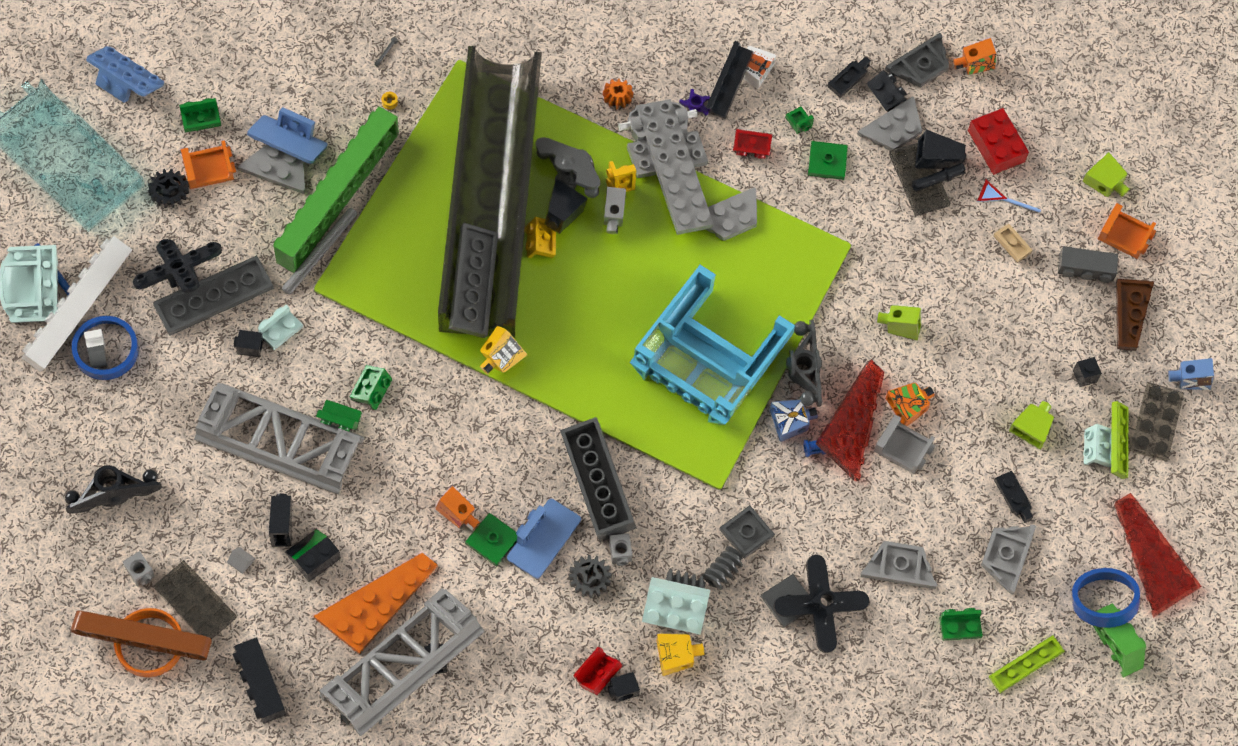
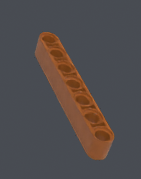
M81 610L76 611L70 630L72 633L80 636L202 661L207 660L212 643L211 638L203 635Z

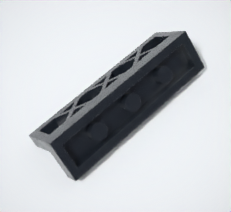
M734 41L706 106L709 113L724 119L728 115L754 54L752 50L741 47L740 42Z

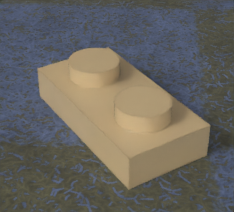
M1009 223L994 233V238L1017 263L1033 251Z

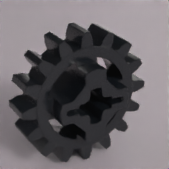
M163 169L162 174L156 172L157 177H151L152 183H148V193L151 196L152 202L156 201L157 206L164 204V208H167L168 205L174 208L175 203L181 205V199H187L186 194H189V183L186 181L185 175L181 176L180 171L174 173L173 169H170L169 172Z

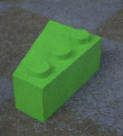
M1112 603L1095 612L1115 613L1121 610L1117 609ZM1127 622L1110 628L1093 626L1103 644H1107L1112 650V660L1119 662L1122 668L1120 673L1123 678L1144 668L1146 643L1143 638L1138 637L1131 623Z

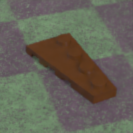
M1117 278V349L1137 350L1155 281Z

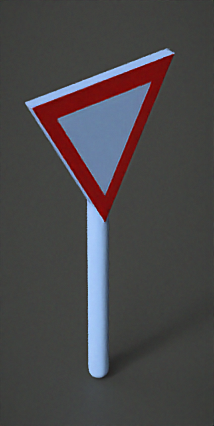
M987 179L977 202L1003 200L1036 212H1041V209L1006 198Z

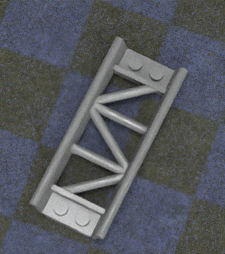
M217 383L198 419L194 440L339 495L342 478L358 444H362L365 437L342 430L334 425L330 426L321 423V420L226 384ZM239 398L259 405L229 420ZM264 413L249 444L221 435L222 432ZM279 413L302 421L287 454ZM271 416L279 456L256 448ZM309 425L336 434L334 440L294 459ZM328 451L319 471L300 465Z
M442 588L424 603L425 607L342 676L337 675L319 690L321 699L323 701L327 699L351 722L359 736L366 733L485 632L471 611L446 589ZM431 613V650L429 653L407 632ZM439 621L454 634L440 648ZM401 638L421 657L383 652ZM379 661L418 666L400 680ZM370 664L393 685L390 690L372 705L369 704ZM362 670L360 696L347 682Z

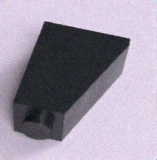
M926 129L918 139L915 168L942 169L963 163L967 156L965 153L966 145Z
M557 179L551 192L544 224L560 234L584 211L588 198Z
M280 493L276 496H271L269 537L272 547H292L291 495Z

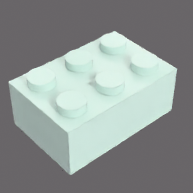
M652 577L642 622L701 635L710 590Z

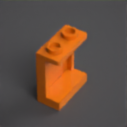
M225 140L221 141L222 146L189 153L188 148L181 149L190 189L234 180L233 173H236L235 164L230 162L229 157H232L230 146H226Z
M1116 203L1099 234L1098 240L1138 259L1140 254H1145L1149 246L1146 244L1147 240L1152 241L1156 230H1154L1156 223L1153 222L1150 226L1121 212L1123 206Z

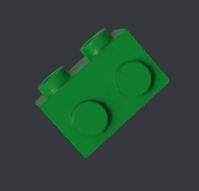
M206 98L202 101L186 102L179 105L185 133L221 126L216 98Z
M326 400L323 409H318L316 417L321 418V423L331 426L333 422L339 424L338 428L350 432V429L357 430L362 411Z

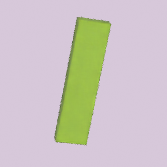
M1115 401L1112 402L1111 473L1121 479L1128 478L1129 408Z
M1052 635L989 675L988 678L999 693H1002L1063 654L1065 650Z

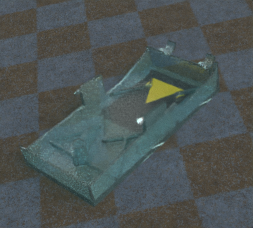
M40 79L37 88H34L27 80L21 86L28 95L5 113L0 111V149L89 232L145 186L143 177L79 114H74L47 87L43 79Z

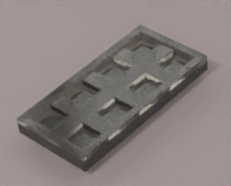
M918 143L889 151V156L915 216L946 208L951 204L942 182L918 192L913 190V180L937 172L936 169L915 168Z
M1151 382L1146 383L1130 451L1165 462L1168 461L1184 392Z
M184 560L153 585L160 596L198 635L213 639L237 618L236 614Z

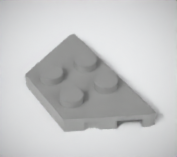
M909 98L858 131V136L871 139L873 143L882 145L885 149L892 152L913 140L922 133L915 98Z
M269 145L262 147L238 166L239 171L305 194L304 162Z
M751 188L708 207L714 225L713 228L706 230L714 233L722 241H725L757 226L756 188Z
M1035 525L1018 528V526L994 528L981 566L1012 595L1015 592L1036 528Z
M884 541L860 576L936 589L937 582L934 581L931 573L932 569L926 560V553L923 547Z

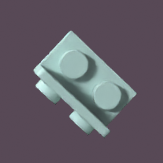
M285 305L283 308H278L269 319L263 320L259 324L258 332H262L264 341L275 350L303 328V324L290 312V307Z
M1095 424L1085 429L1083 452L1085 465L1095 462L1111 467V428Z

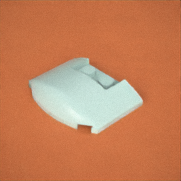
M56 245L9 247L7 250L9 253L4 261L2 260L0 267V300L2 307L9 316L11 323L44 322L51 312L55 313L58 309L56 307L58 303Z

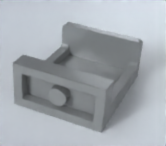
M894 415L877 442L874 452L915 474L917 469L921 470L926 462L924 459L926 454L930 455L936 445L933 444L935 437L926 438L900 423L901 417Z

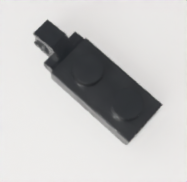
M865 56L859 63L852 61L828 83L827 87L841 98L868 72L866 69L870 66L871 60Z
M1010 471L996 477L994 482L1011 512L1016 516L1020 515L1024 523L1031 521L1033 518L1030 511L1032 509L1031 503L1014 473Z

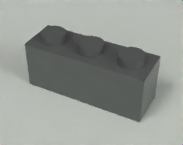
M1062 246L1059 253L1058 274H1063L1065 277L1077 276L1085 280L1098 279L1105 283L1113 282L1117 275L1118 254Z

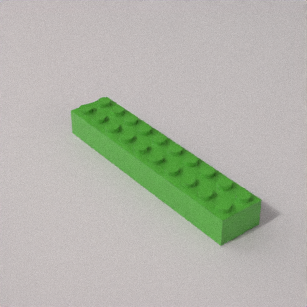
M380 106L376 111L370 113L367 123L359 128L358 135L355 139L352 138L349 141L346 151L340 153L337 163L334 167L331 166L328 169L325 179L319 181L316 191L313 195L310 194L307 197L304 207L298 209L295 219L292 223L286 225L283 235L275 240L273 247L277 264L295 273L310 255L399 135L398 117Z

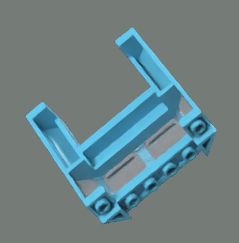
M699 265L636 346L634 357L630 364L643 380L650 375L653 381L662 383L672 393L676 392L682 396L685 402L694 404L704 414L708 413V422L726 425L793 335L795 325L779 315L775 320L771 333L753 357L749 356L692 319L713 292L716 276L713 272Z

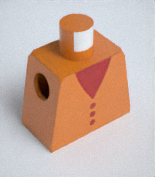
M453 486L441 497L436 506V510L458 528L465 524L473 531L480 523L472 515L475 510L474 506Z

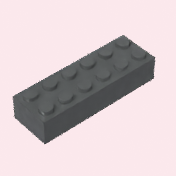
M597 417L560 430L599 541L602 542L609 539L610 535L624 534L637 529Z

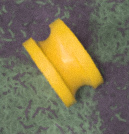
M389 91L382 95V106L385 109L392 110L397 107L398 97L394 92ZM388 98H392L391 103L387 102Z

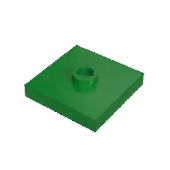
M811 141L808 176L844 180L848 145Z
M489 512L465 541V544L497 567L516 544L517 535L516 531Z

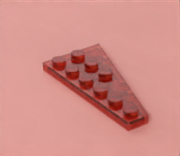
M872 359L866 362L815 443L854 481H859L861 478L860 468L864 464L865 458L863 455L865 447L868 446L874 421L872 416L877 408V394L880 393L885 373Z
M1132 493L1115 502L1114 506L1126 534V540L1130 546L1132 557L1140 580L1143 583L1145 595L1151 606L1154 618L1199 590L1202 586Z

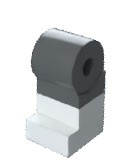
M102 330L84 332L91 367L107 366Z

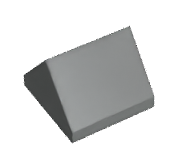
M241 547L232 550L227 563L243 574L255 558Z

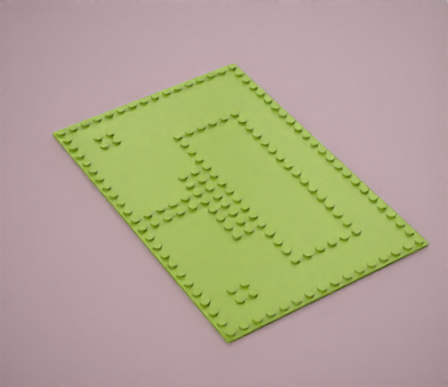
M458 60L314 287L315 292L579 422L597 417L604 434L718 490L722 489L787 368L786 360L789 357V350H793V353H795L803 336L793 333L752 390H748L726 425L708 422V413L704 414L694 404L685 402L682 396L676 392H670L662 383L653 381L650 375L643 380L630 364L634 357L636 346L698 266L702 265L716 274L713 292L692 319L753 357L773 330L775 320L779 315L792 324L798 321H804L806 324H809V320L814 318L845 260L851 244L757 199V226L725 241H722L714 233L706 229L677 235L657 175L643 178L636 177L635 190L626 192L623 224L621 227L618 226V234L607 233V225H604L607 195L606 179H608L606 169H609L610 161H613L616 169L624 165H632L627 144L634 141L462 60ZM545 137L573 148L587 151L594 162V169L600 179L599 194L595 198H589L585 194V188L576 185L574 190L587 197L588 200L584 211L560 234L556 232V255L550 258L535 254L532 258H528L525 248L527 242L526 226L535 217L546 219L551 192L555 183V177L558 174L549 158L543 160L537 156L535 142L537 139ZM696 171L708 207L742 193ZM463 223L498 233L488 336L485 338L449 329L460 226ZM499 326L506 329L527 353V356L504 373L493 368L489 374H486L480 368V365L486 360L480 350L495 328ZM656 328L643 344V346L654 353L663 343V337ZM669 348L657 363L683 381H686L697 367L695 362L673 348ZM704 371L693 385L694 388L714 401L719 395L725 399L732 390L730 385L708 371ZM743 389L739 390L733 397V399L730 401L732 404L743 391Z

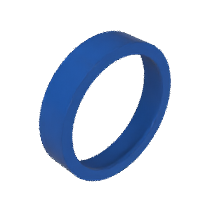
M99 316L88 320L78 328L72 340V354L76 365L85 375L93 379L111 380L118 378L133 367L138 357L139 345L134 330L127 322L114 316ZM115 324L125 328L131 337L132 346L128 357L120 365L111 369L99 370L89 367L81 360L78 354L77 345L84 332L94 326Z
M1113 568L1090 570L1081 575L1073 585V609L1080 619L1090 625L1104 628L1117 627L1129 622L1137 614L1140 607V589L1137 582L1129 574ZM1113 580L1128 586L1134 592V598L1130 605L1121 611L1098 613L1088 609L1081 603L1078 592L1082 587L1091 582Z

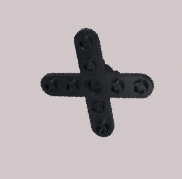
M163 239L157 244L156 249L165 264L158 265L147 272L136 275L132 281L136 289L140 290L168 279L171 288L179 287L184 293L193 292L200 285L194 267L219 256L223 251L221 244L209 242L201 248L191 250L189 253L182 255L173 240Z
M815 554L809 557L806 562L810 594L779 597L775 600L773 609L777 615L782 617L813 615L817 647L823 653H830L837 646L833 613L864 610L869 605V597L865 592L859 590L831 591L826 561L822 556ZM821 598L827 601V606L822 604Z

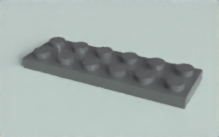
M466 223L460 226L449 329L481 338L488 336L498 240L497 232Z
M256 255L199 281V288L193 292L184 293L181 290L154 301L153 306L167 333L171 336L274 289V286Z

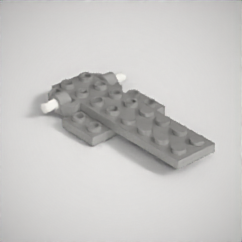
M671 99L636 105L635 109L629 113L628 121L618 123L619 131L629 129L635 142L627 144V150L632 165L634 164L636 168V177L643 178L657 175L677 235L713 228L714 224L695 171V167L706 166L708 159L698 131H687L688 118L697 117V110L687 111L680 103L672 102Z

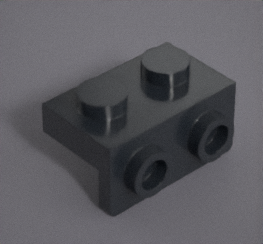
M883 70L866 84L884 109L889 112L902 101L905 102L908 99L905 97L907 93L903 87H898L895 83L897 81L896 77L891 72L888 74Z

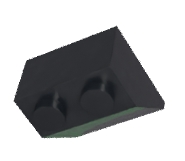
M318 529L311 532L285 552L308 582L341 559L340 551Z

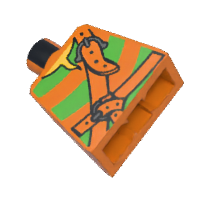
M991 38L964 47L962 57L953 59L955 69L965 67L968 75L994 70L996 66V51Z
M914 382L889 390L885 399L894 413L901 417L900 422L908 426L928 411L930 406L928 400L934 397L935 394L930 386L921 390L918 384Z

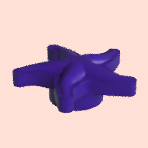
M691 89L689 99H680L679 103L689 108V111L696 109V112H702L707 116L709 112L704 103L709 101L710 96H700L694 93V89Z

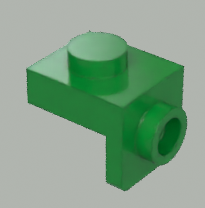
M801 106L785 116L797 134L812 128L814 117L813 115L808 116Z

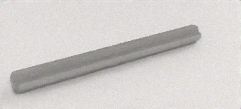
M353 208L347 209L284 284L282 290L286 294H292L357 216V212Z

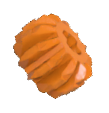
M618 78L615 82L611 79L610 84H605L602 95L604 102L609 103V107L615 105L617 110L619 106L625 109L626 104L630 105L634 93L632 86L627 85V80L621 82L620 78Z

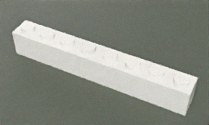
M115 236L110 240L105 239L100 246L101 252L99 254L95 253L89 261L91 263L89 268H84L78 275L81 279L77 284L73 282L67 290L69 295L66 299L62 297L57 303V311L55 313L51 312L45 319V322H47L44 328L40 327L34 334L36 338L32 344L29 342L22 350L25 353L22 359L41 372L45 369L132 251L130 247Z

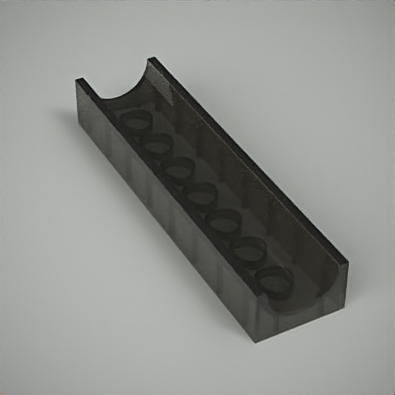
M468 46L438 307L439 332L467 334L449 329L460 226L466 223L498 233L488 336L499 326L506 329L515 338L541 82L542 52H534L533 57L523 63L500 64L482 57L477 52L476 46Z

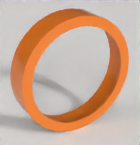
M156 608L140 609L124 618L125 620L135 622L146 618H157L170 624L174 630L181 631L174 617ZM114 643V650L121 665L130 673L140 677L162 675L172 669L181 657L174 655L166 665L155 670H138L130 666L124 659L121 644Z

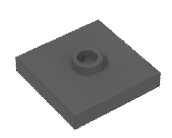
M750 505L719 529L744 559L775 536L774 532Z
M794 574L762 593L760 597L782 627L785 628L801 616L782 617L777 615L773 609L775 600L782 596L805 595L808 593Z

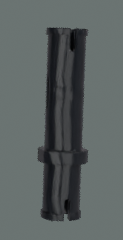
M959 163L950 168L944 167L942 171L913 180L912 188L915 192H918L944 181L949 182L954 177L966 174L965 166L963 163Z

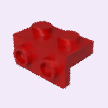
M736 129L733 151H736V155L747 156V153L755 154L754 158L765 159L766 156H770L773 134Z
M597 647L573 676L583 689L598 695L623 665L619 660L606 655L602 648Z

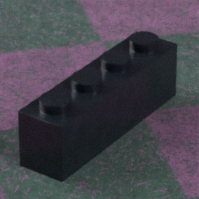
M256 637L235 645L236 652L233 653L236 665L240 664L242 667V671L239 673L243 683L247 682L250 688L246 690L249 700L255 701L256 707L253 710L256 718H261L263 724L285 716L286 712L258 638Z

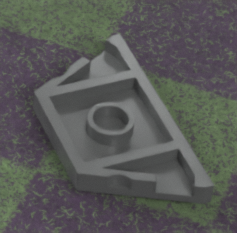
M942 34L935 35L886 65L885 70L918 87H922L948 71L949 62L946 58L945 47H943Z

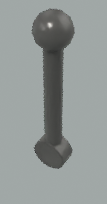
M396 37L391 38V43L380 58L377 59L374 64L375 66H379L391 47L398 42Z

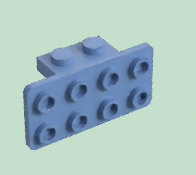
M106 46L87 56L86 61L99 69L95 84L124 103L129 100L131 90L140 96H146L164 85V81L158 76L153 75L144 67L116 51L113 47Z
M284 107L279 110L278 120L263 115L247 131V135L254 140L267 144L309 164L314 163L327 149L328 145L326 142L313 137L315 121Z
M549 499L543 507L539 505L536 510L533 509L527 517V523L525 525L522 524L516 532L517 543L507 555L509 562L535 579H539L581 522L579 515L554 499Z

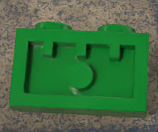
M366 365L349 397L352 401L368 404L373 410H377L391 384L392 377L384 368Z
M966 608L964 611L947 609L942 612L939 618L942 641L982 638L981 610Z

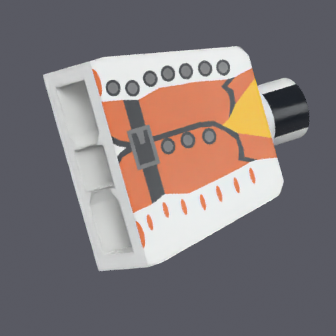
M748 46L747 49L752 50L754 54L743 79L758 89L774 66L776 55Z

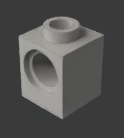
M629 533L610 535L609 547L612 564L624 566L632 562L633 555ZM623 548L626 552L620 554L616 549Z
M140 551L123 561L125 569L137 587L141 584H148L152 577H154L152 568ZM144 568L142 573H135L136 569Z

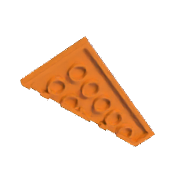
M421 553L314 615V619L360 655L438 567V564L424 553Z

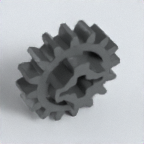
M588 555L587 559L581 556L580 562L574 561V567H570L569 572L572 574H569V580H573L570 582L571 587L576 586L575 593L581 591L582 597L589 594V597L592 598L594 593L599 597L601 590L603 592L607 591L606 586L611 584L609 579L612 578V573L608 572L610 571V566H604V559L599 562L598 556L591 559V555ZM593 571V576L587 582V576H589Z

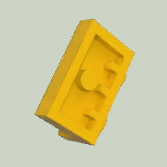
M610 161L609 169H606L608 179H606L607 187L624 188L626 192L635 190L636 168L634 164L624 165L616 169L613 161Z
M535 217L526 226L527 242L525 248L528 258H532L535 254L550 258L556 255V231L544 224L545 219Z

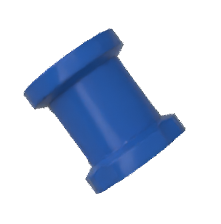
M823 437L815 441H803L806 457H810L812 454H826V445Z

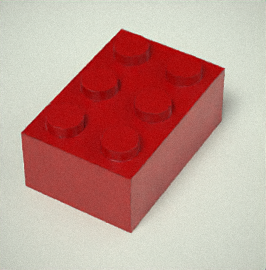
M1004 108L971 120L968 132L993 175L1025 163L1029 151Z

